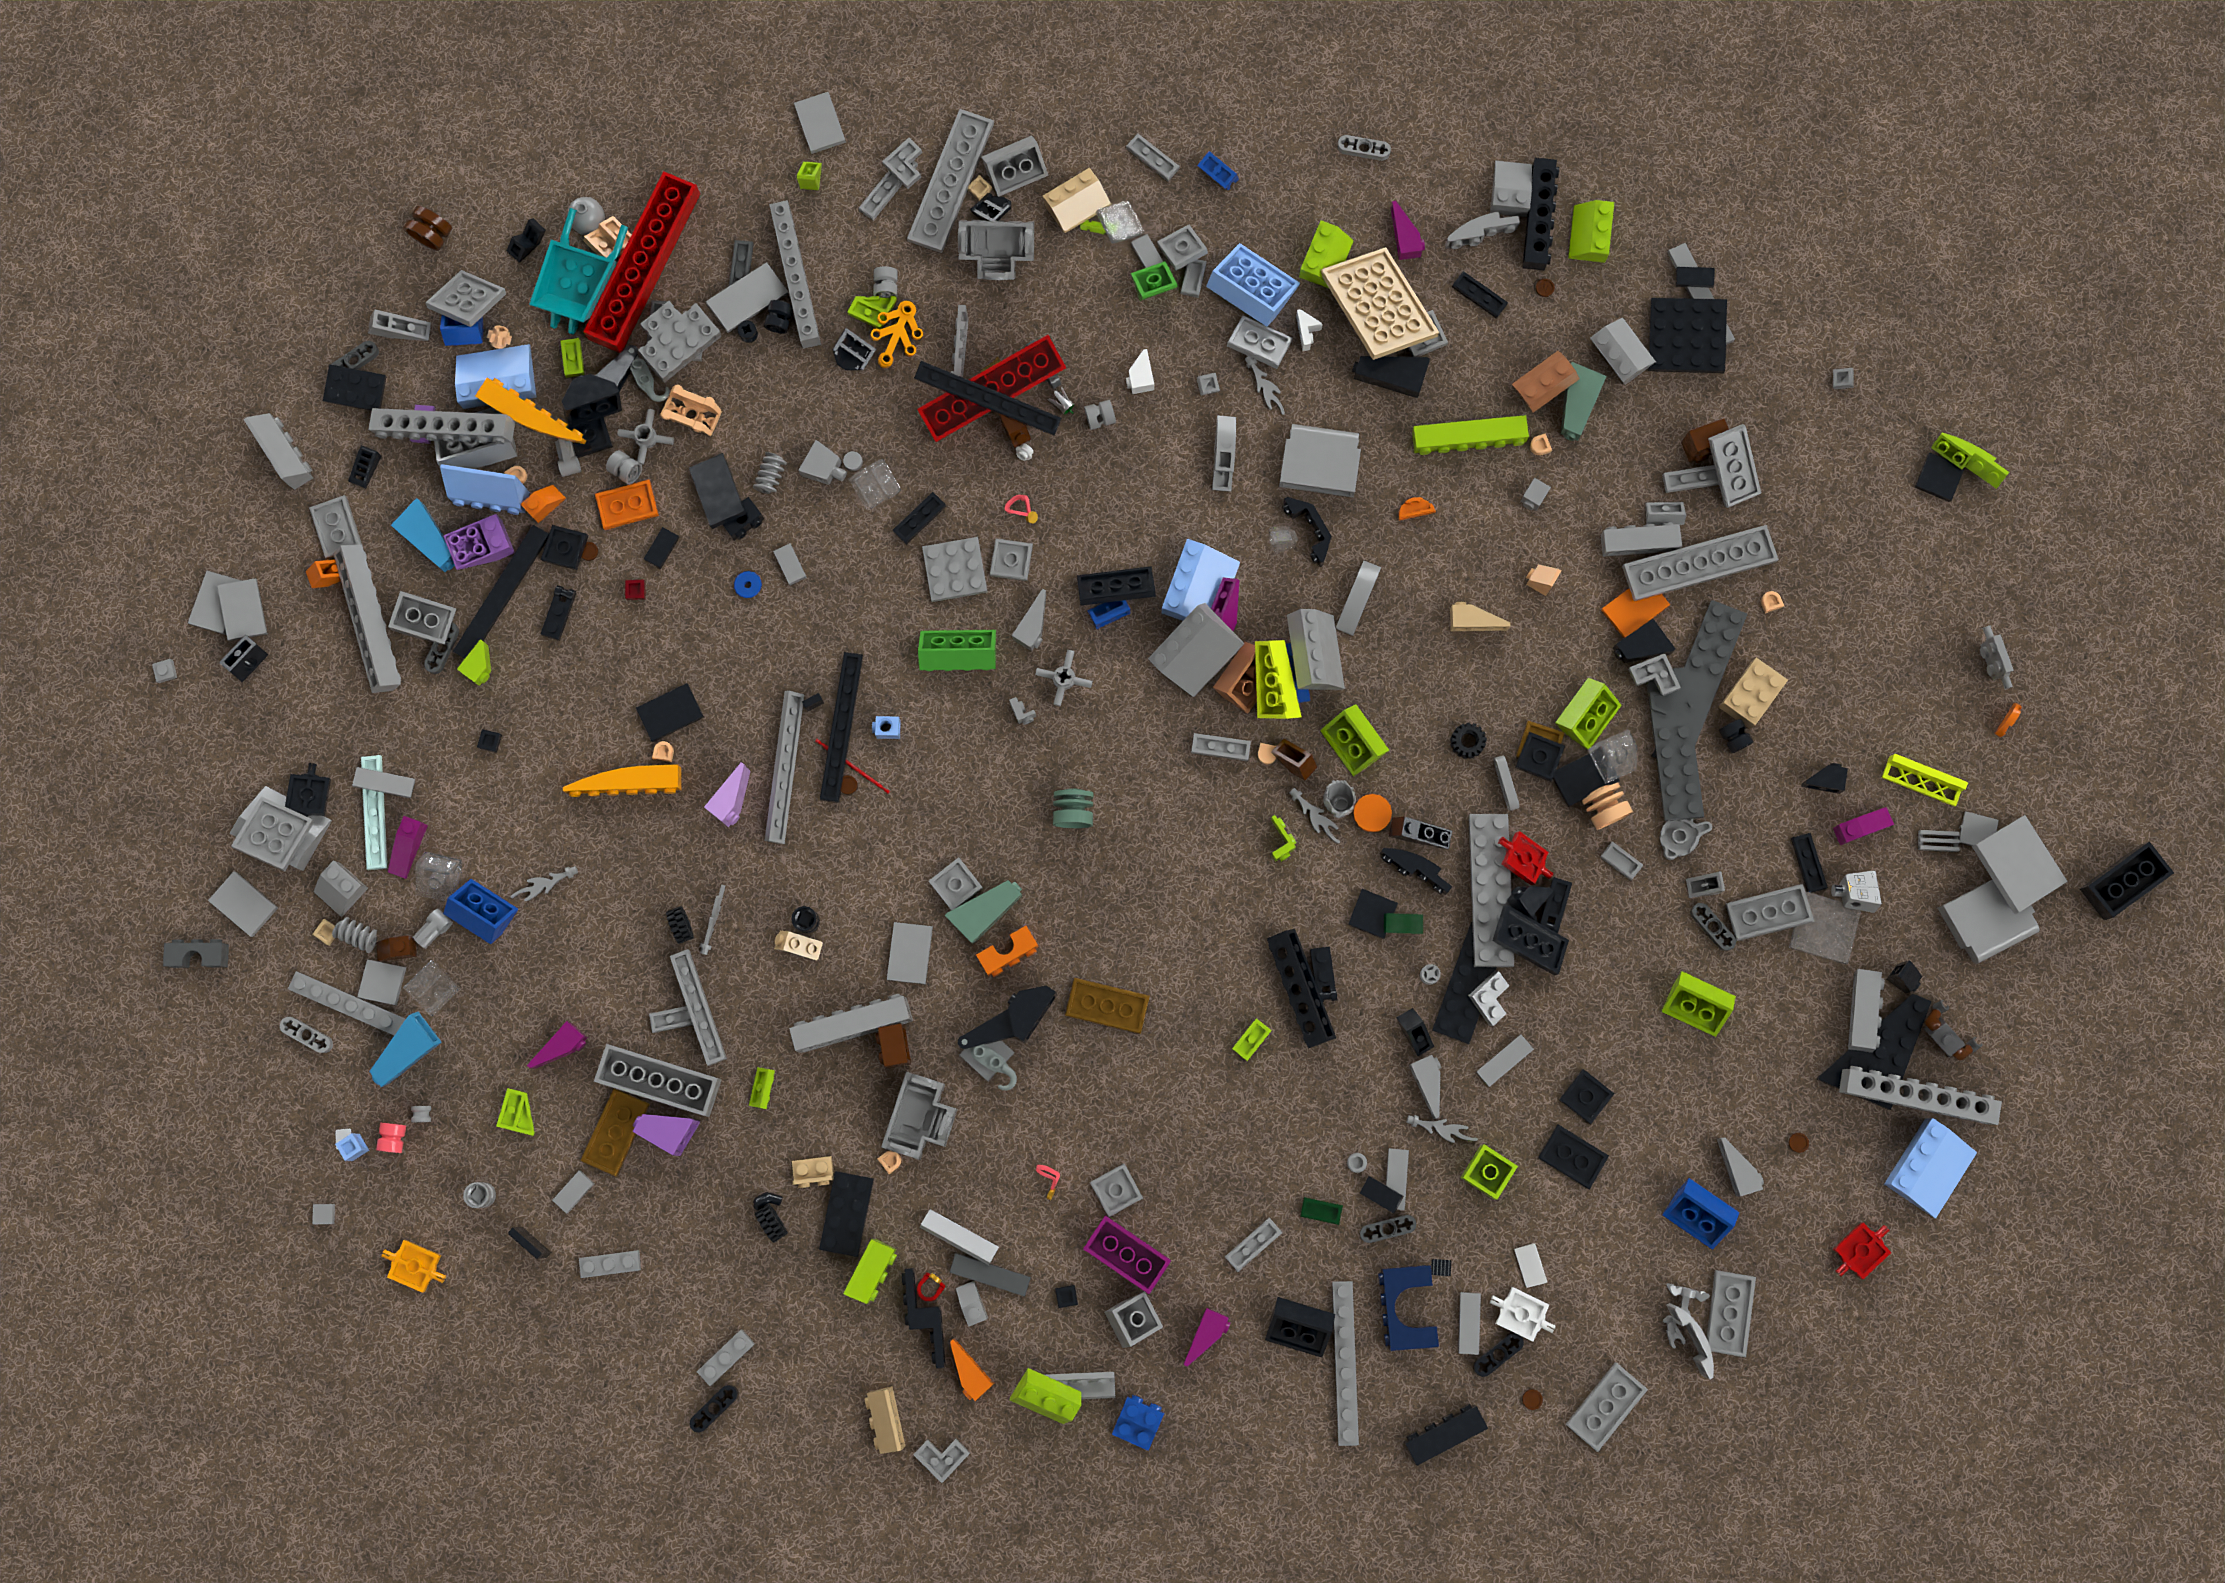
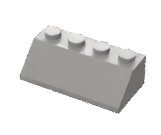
M268 413L244 419L278 475L285 483L295 490L313 479L310 473L313 471L306 461L303 462L301 459L303 454L297 446L294 447L291 442L294 440L288 432L283 431L282 427H284V424L278 417L274 418Z

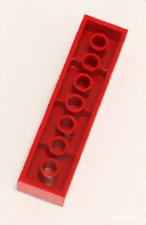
M1046 335L969 380L1015 398L1066 369V366L1049 335ZM947 392L917 409L935 442L991 412L989 409Z

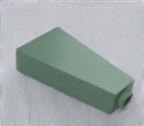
M1572 362L1571 365L1576 370L1580 379L1565 389L1560 434L1570 441H1578L1607 376Z
M1007 880L953 909L945 917L974 944L1022 897L1020 893L1022 889L1016 882L1011 884Z

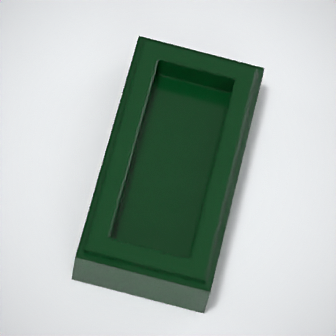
M1384 913V933L1423 934V914Z
M1304 1197L1300 1217L1339 1225L1343 1205Z

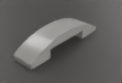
M1363 561L1337 623V630L1353 636L1381 567Z
M1671 1303L1667 1304L1666 1306L1674 1322L1681 1326H1686L1699 1352L1697 1356L1693 1357V1360L1700 1374L1705 1378L1712 1379L1714 1374L1713 1357L1705 1334L1698 1323L1687 1312Z

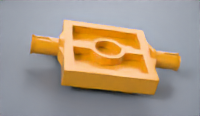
M403 1240L400 1249L396 1253L385 1249L383 1251L385 1254L381 1256L392 1261L387 1278L422 1293L426 1291L432 1279L441 1283L446 1279V1275L436 1272L441 1255L410 1241Z

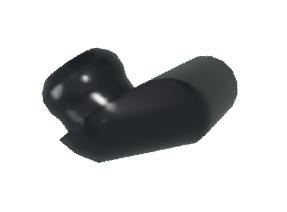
M765 1192L754 1199L753 1207L759 1211L768 1203L780 1206L783 1197Z

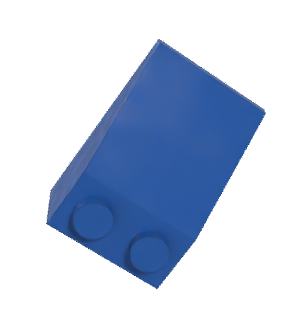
M441 315L440 331L445 346L483 343V316L472 327H469Z

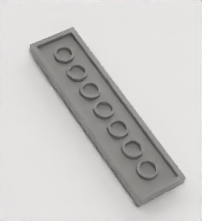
M959 109L907 237L908 242L940 253L943 252L968 186L971 183L994 126V120Z
M1767 525L1626 563L1622 567L1633 600L1638 601L1775 563L1779 559Z
M1469 814L1474 967H1514V953L1492 941L1503 906H1510L1507 899L1511 895V871L1502 865L1506 855V848L1498 844L1501 837L1509 841L1508 814Z

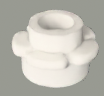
M1023 443L1016 447V455L1023 461L1030 460L1033 449Z

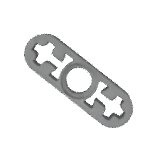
M1350 135L1340 137L1337 146L1342 154L1381 161L1386 160L1391 151V147L1387 142ZM1345 141L1348 142L1347 148H1344ZM1361 144L1368 145L1369 150L1367 152H1362L1359 149V146ZM1381 148H1384V154H1380L1379 150Z
M1504 755L1495 757L1493 759L1507 808L1509 811L1519 809V801Z
M285 1017L280 1022V1030L284 1034L319 1053H327L333 1047V1041L330 1037L296 1018ZM287 1022H292V1025L299 1029L297 1031L288 1029L286 1024ZM308 1029L311 1032V1037L305 1041L302 1038V1033ZM315 1039H318L320 1041L326 1040V1048L322 1047L320 1049L321 1045L317 1042H314Z

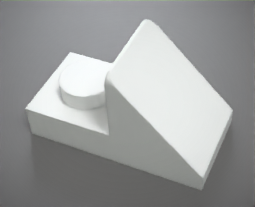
M1297 310L1296 319L1302 351H1308L1311 344L1314 343L1312 332L1320 331L1322 323L1306 312Z

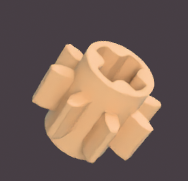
M497 325L493 327V330L489 329L487 338H489V342H491L490 344L493 347L503 349L506 347V344L510 345L512 336H510V332H508L506 327Z

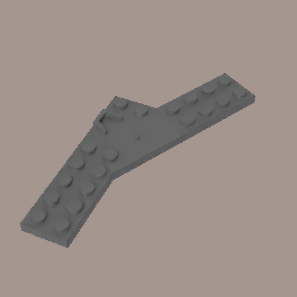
M1714 600L1710 601L1685 666L1683 668H1672L1681 687L1680 690L1661 696L1654 680L1646 682L1664 821L1704 817L1695 745L1747 617V613Z

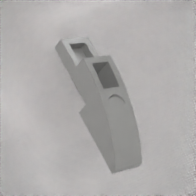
M1499 212L1480 216L1455 230L1447 238L1445 246L1451 249H1458L1463 245L1477 246L1483 241L1485 235L1494 236L1499 232L1512 233L1518 228L1520 223L1519 217L1500 218Z
M1217 415L1212 490L1231 492L1235 462L1236 417Z

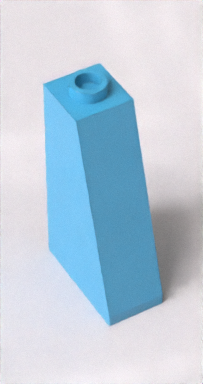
M416 498L391 526L444 572L451 570L455 564L444 536L425 505Z
M419 1012L412 1013L406 1018L369 1071L373 1081L380 1085V1087L390 1084L442 1043Z

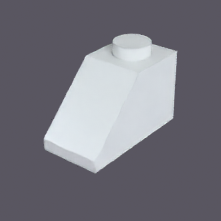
M1147 349L1141 352L1129 370V377L1126 378L1127 388H1131L1132 394L1154 390V380Z

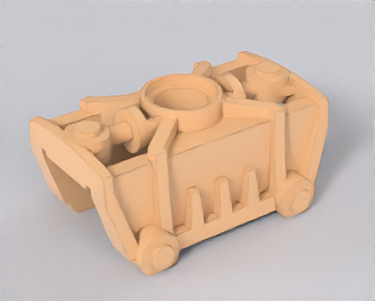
M677 384L672 387L660 417L664 420H671L672 422L690 427L695 432H703L711 437L722 411L712 397H701L683 390L682 386ZM672 398L683 401L685 407H677L672 402ZM690 410L696 411V416L692 419L686 417L687 412ZM709 411L717 415L715 418H705L703 413ZM703 421L707 423L710 429L703 424Z

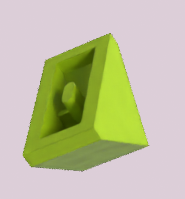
M803 162L797 173L800 189L819 190L822 163Z

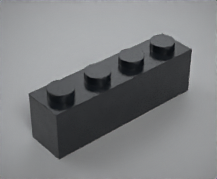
M1467 1404L1460 1408L1461 1412L1455 1415L1450 1413L1442 1417V1422L1438 1424L1433 1422L1424 1427L1425 1431L1419 1434L1416 1431L1406 1436L1407 1440L1404 1441V1444L1415 1465L1418 1466L1487 1430L1488 1427L1478 1407Z

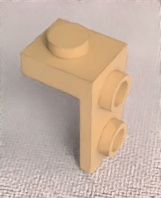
M780 930L775 938L776 950L790 952L813 960H818L823 944L821 941L789 931Z

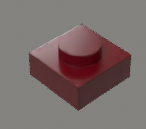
M625 580V599L646 600L645 580Z

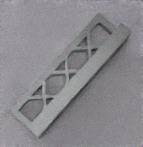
M1114 1372L1045 1375L1081 1391V1399L1115 1398Z

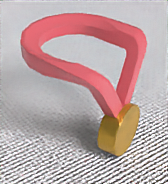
M1016 495L1005 505L1004 509L1007 513L1026 516L1028 523L1033 524L1038 520L1037 513L1031 511L1029 498L1026 495ZM1017 500L1025 501L1027 513L1010 510V506Z
M1037 1165L1036 1171L1040 1175L1053 1180L1047 1195V1199L1051 1201L1056 1190L1055 1186L1060 1178V1173L1048 1166ZM1041 1170H1045V1171H1047V1172H1050L1051 1174L1055 1175L1056 1178H1055L1054 1176H1052V1175H1049V1174H1047V1173L1041 1171Z

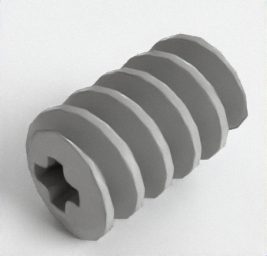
M765 452L764 463L760 465L762 470L758 471L759 477L755 479L757 484H754L753 488L761 493L770 494V492H777L773 485H779V482L775 478H782L778 471L784 472L780 465H786L787 462L774 453Z
M349 917L336 924L332 932L333 938L345 941L349 945L352 944L353 947H359L360 950H366L367 953L374 949L377 942L376 929L369 933L370 927L366 926L362 930L363 924L359 923L356 927L357 922L355 920H352L349 924Z

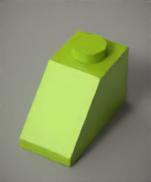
M481 639L457 668L458 671L479 686L489 679L491 672L489 647Z

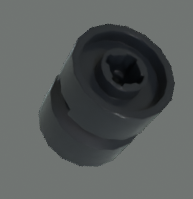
M771 300L767 311L769 315L766 316L764 328L774 333L786 334L790 323L787 319L791 318L793 311L792 305L780 300Z
M1738 719L1719 729L1722 738L1728 741L1726 745L1731 754L1754 743L1751 735L1745 732L1746 726L1742 719Z
M798 907L792 914V924L804 934L815 932L820 925L818 914L810 907Z

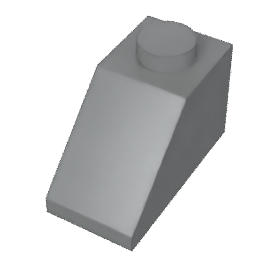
M975 1281L957 1287L956 1292L968 1327L988 1319Z

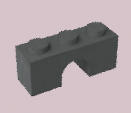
M174 939L172 943H164L163 966L169 968H189L191 957L199 953L202 957L201 966L228 968L229 944L222 943L220 939H210V943H203V940L192 939L191 943H184V940Z

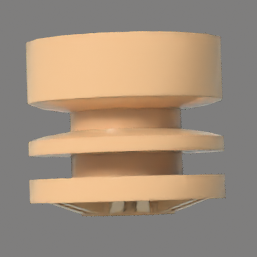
M1619 783L1600 787L1582 800L1583 805L1593 803L1592 806L1586 809L1587 812L1597 811V814L1591 818L1596 830L1613 824L1633 813L1628 801L1619 803L1617 800L1624 795L1623 791L1616 794L1613 793L1620 788Z

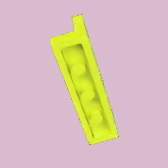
M1893 754L1888 758L1882 775L1883 779L1954 807L1957 805L1961 792L1966 790L1968 785L1966 781L1897 754ZM1891 766L1898 768L1901 776L1897 778L1889 776L1888 773ZM1910 774L1916 775L1919 783L1915 785L1910 784L1906 776ZM1928 781L1934 782L1938 790L1930 792L1924 783ZM1949 788L1956 791L1953 800L1946 798L1942 790Z

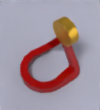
M927 1272L917 1286V1293L922 1300L931 1302L939 1297L945 1288V1284L936 1275ZM929 1277L940 1285L933 1297H925L921 1292L922 1284Z

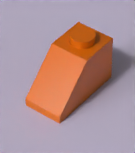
M554 485L533 492L521 503V506L539 523L566 498Z
M335 559L315 561L306 571L312 588L329 587L341 582Z

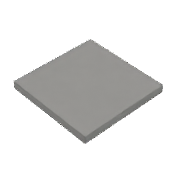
M2026 815L1972 846L2014 914L2021 912L2068 882Z

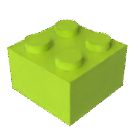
M1482 1144L1460 1178L1491 1199L1497 1200L1518 1166L1485 1144Z

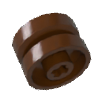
M416 206L412 212L414 220H408L403 230L419 243L439 251L444 244L442 237H448L452 226L431 210L422 206Z

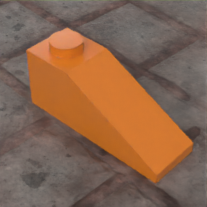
M954 1338L950 1341L960 1382L964 1388L962 1392L969 1400L973 1398L976 1401L994 1382Z

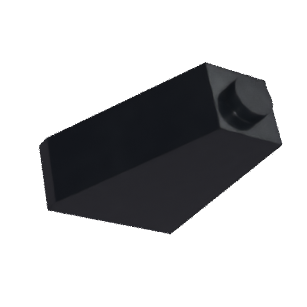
M1654 619L1638 628L1613 647L1614 655L1618 660H1622L1623 663L1651 659L1662 654L1668 656L1676 650Z

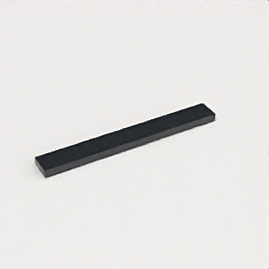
M923 361L920 362L914 377L915 380L1053 436H1055L1061 421V417Z
M532 525L454 648L453 652L465 659L480 639L482 641L485 640L547 542L549 533Z
M844 652L820 801L840 802L863 654Z

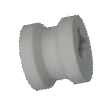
M1433 964L1426 965L1420 971V979L1427 985L1436 983L1441 975L1439 968Z
M411 1106V1111L413 1112L411 1123L431 1122V1117L429 1116L431 1106Z

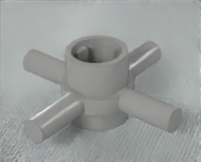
M652 409L647 411L645 424L638 425L634 431L618 429V436L635 439L636 443L640 446L637 462L641 465H644L647 448L653 447L656 442L674 444L673 437L657 435L656 431L652 428L655 411ZM647 433H649L647 439H642V438H641V437H646V436H647Z
M1067 650L1064 665L1057 668L1054 672L1040 668L1036 669L1035 675L1053 679L1054 685L1057 687L1054 700L1055 706H1061L1065 690L1070 689L1074 684L1088 688L1092 687L1093 681L1075 677L1074 671L1071 669L1074 651ZM1061 674L1070 676L1069 679H1065L1064 683L1060 682Z

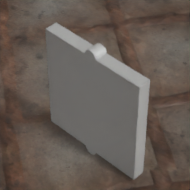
M1965 811L1962 825L1959 826L1961 829L1959 843L1974 846L1997 831L1999 820Z

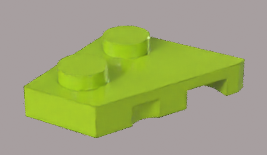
M856 296L847 313L877 329H882L883 325L878 323L877 317L881 312H891L897 297L880 298L879 296H871L867 298L865 296ZM880 316L882 321H886L885 316Z
M507 1088L497 1127L534 1136L535 1131L527 1093Z

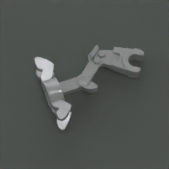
M1667 1283V1288L1671 1294L1682 1296L1680 1308L1690 1316L1691 1314L1688 1310L1690 1298H1696L1702 1302L1710 1297L1704 1291L1699 1292L1691 1288L1674 1286ZM1668 1315L1663 1319V1322L1667 1325L1666 1333L1670 1346L1676 1348L1674 1340L1677 1338L1684 1345L1685 1338L1672 1316Z

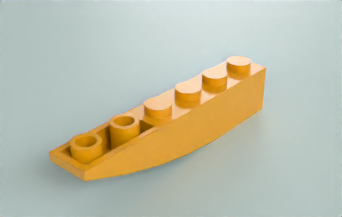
M487 377L475 397L498 412L510 416L514 421L529 429L565 441L586 443V440L582 438L584 434L576 429L569 430L566 428L568 424L559 418L556 421L550 418L551 413L543 408L539 411L535 408L536 404L527 398L522 400L519 398L520 394L512 388L509 390L503 388L504 383L496 378L491 380Z
M650 765L615 769L564 786L563 791L569 794L570 797H580L584 793H588V796H600V793L617 796L619 792H626V795H638V792L653 795L657 794V791H664L665 794H675L676 791L681 790V767L679 765Z

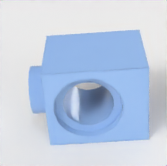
M876 716V722H872V733H875L877 739H900L901 720L899 717ZM884 724L891 725L890 730L887 732L881 731V727Z
M351 1133L335 1144L345 1161H354L369 1151L360 1134Z

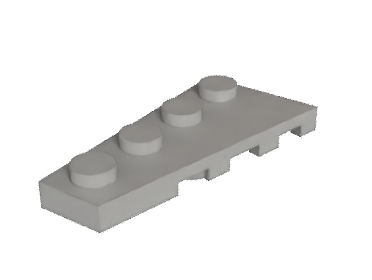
M958 305V318H956L955 323L957 332L956 336H954L955 353L952 355L954 371H951V373L963 377L969 320L966 305Z

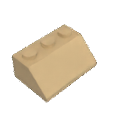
M1090 168L1043 195L1046 209L1064 233L1111 206L1100 181Z
M893 1387L868 1392L865 1404L867 1410H871L872 1417L869 1418L871 1429H875L874 1445L876 1450L879 1449L880 1454L902 1450L905 1447V1441Z

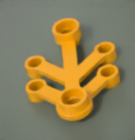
M903 301L899 304L897 310L889 313L881 312L877 317L878 323L882 325L886 324L888 320L900 317L897 324L880 330L873 329L870 333L873 341H879L881 337L892 334L886 351L881 353L878 358V364L882 368H889L894 361L892 354L899 337L905 348L904 353L906 356L911 357L916 353V347L911 344L904 325L907 321L912 330L911 336L914 340H920L923 336V331L917 326L914 319L916 307L910 301ZM904 307L910 308V312H905ZM880 316H885L886 321H882ZM915 331H918L920 333L919 337H916L914 335ZM874 332L879 333L878 338L873 336ZM907 348H912L913 353H909ZM887 356L889 358V362H885L883 360V357Z

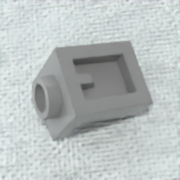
M1016 697L1009 700L1018 724L1023 723L1025 725L1034 721L1033 718L1036 717L1034 710L1023 714L1026 710L1022 701L1018 702Z

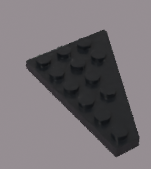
M1910 994L1890 1014L1882 1019L1881 1027L1877 1028V1036H1880L1878 1048L1876 1047L1873 1052L1848 1049L1820 1074L1817 1080L1840 1089L1842 1070L1850 1069V1066L1863 1068L1862 1072L1869 1073V1070L1882 1072L1881 1076L1888 1077V1074L1901 1076L1900 1080H1902L1932 1001L1915 994ZM1863 1078L1861 1084L1865 1088L1866 1080ZM1883 1082L1880 1085L1882 1091L1885 1090V1084ZM1859 1097L1887 1110H1891L1893 1106L1890 1103Z

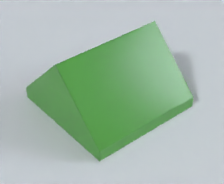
M1166 261L1131 273L1140 301L1178 287Z

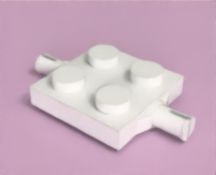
M1511 1287L1504 1301L1494 1295L1491 1299L1493 1300H1490V1304L1500 1308V1314L1495 1324L1530 1341H1534L1537 1332L1541 1328L1553 1333L1555 1325L1545 1321V1314L1549 1304L1514 1287Z

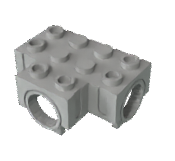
M960 220L958 229L959 260H977V279L1014 280L1016 278V261L1034 260V221Z
M668 301L641 323L642 329L651 340L638 351L655 374L665 383L722 336L719 329L696 303L691 306V309L681 315L674 308V305Z
M906 1072L881 1147L919 1160L922 1158V1151L927 1141L946 1147L958 1109L940 1103L941 1093L944 1090L945 1084Z

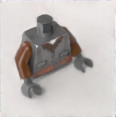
M1940 1000L1933 1004V1010L1925 1021L1926 1027L1924 1030L1949 1058L1953 1055L1956 1060H1963L1972 1052L1977 1051L1983 1044H1977L1975 1042L1977 1037H1973L1965 1045L1941 1018V1014L1949 1010V1006L1944 1007V1000Z

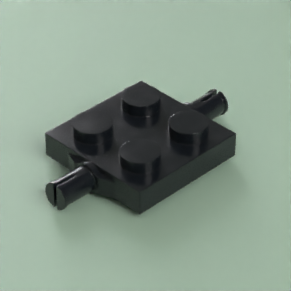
M309 763L307 774H290L285 807L306 817L311 815L325 816L331 779L315 775L317 764L313 763L312 765V763Z

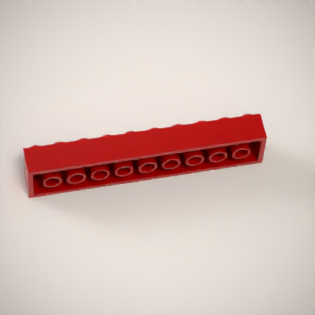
M663 171L583 331L588 340L618 353L624 350L700 196L696 184Z

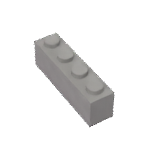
M1672 522L1662 524V526L1646 524L1643 527L1629 525L1622 529H1617L1614 526L1607 527L1601 533L1603 557L1670 552L1680 549L1682 547L1680 524L1674 525Z
M1857 969L1854 973L1848 1049L1873 1052L1876 1047H1879L1880 1036H1877V1028L1881 1027L1882 1018L1879 1016V1009H1882L1883 997H1880V991L1884 989L1885 983L1884 978H1882V972Z

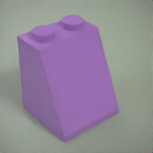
M642 1114L641 1117L638 1116L633 1124L635 1128L632 1132L671 1155L681 1156L700 1121L690 1118Z

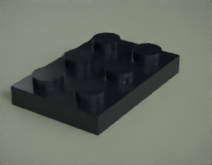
M329 364L322 401L372 411V408L381 409L387 376Z

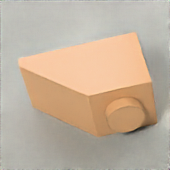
M1538 564L1536 569L1531 568L1526 578L1529 581L1526 585L1546 596L1561 570Z

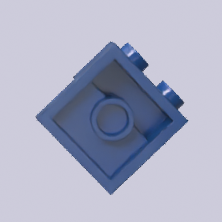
M1132 1395V1397L1127 1396L1112 1435L1149 1451L1164 1412L1161 1411L1162 1407L1151 1403L1150 1406L1142 1403L1144 1399L1136 1395Z

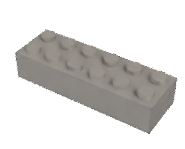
M900 994L889 996V1000L881 1001V999L871 1001L869 1006L864 1007L861 1004L850 1007L851 1011L848 1012L839 1010L832 1012L830 1017H824V1015L812 1018L813 1021L809 1023L805 1021L796 1022L794 1027L789 1028L795 1051L804 1053L877 1032L878 1027L912 1022L913 1018L908 1000Z
M606 1044L594 1082L710 1117L722 1079L609 1044Z

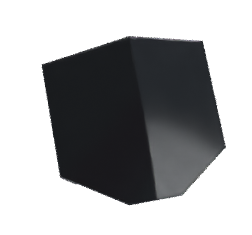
M987 193L970 210L980 220L999 221L1011 209L1012 202L1005 197L993 196L991 193Z
M845 328L832 350L836 364L842 369L864 370L876 349Z

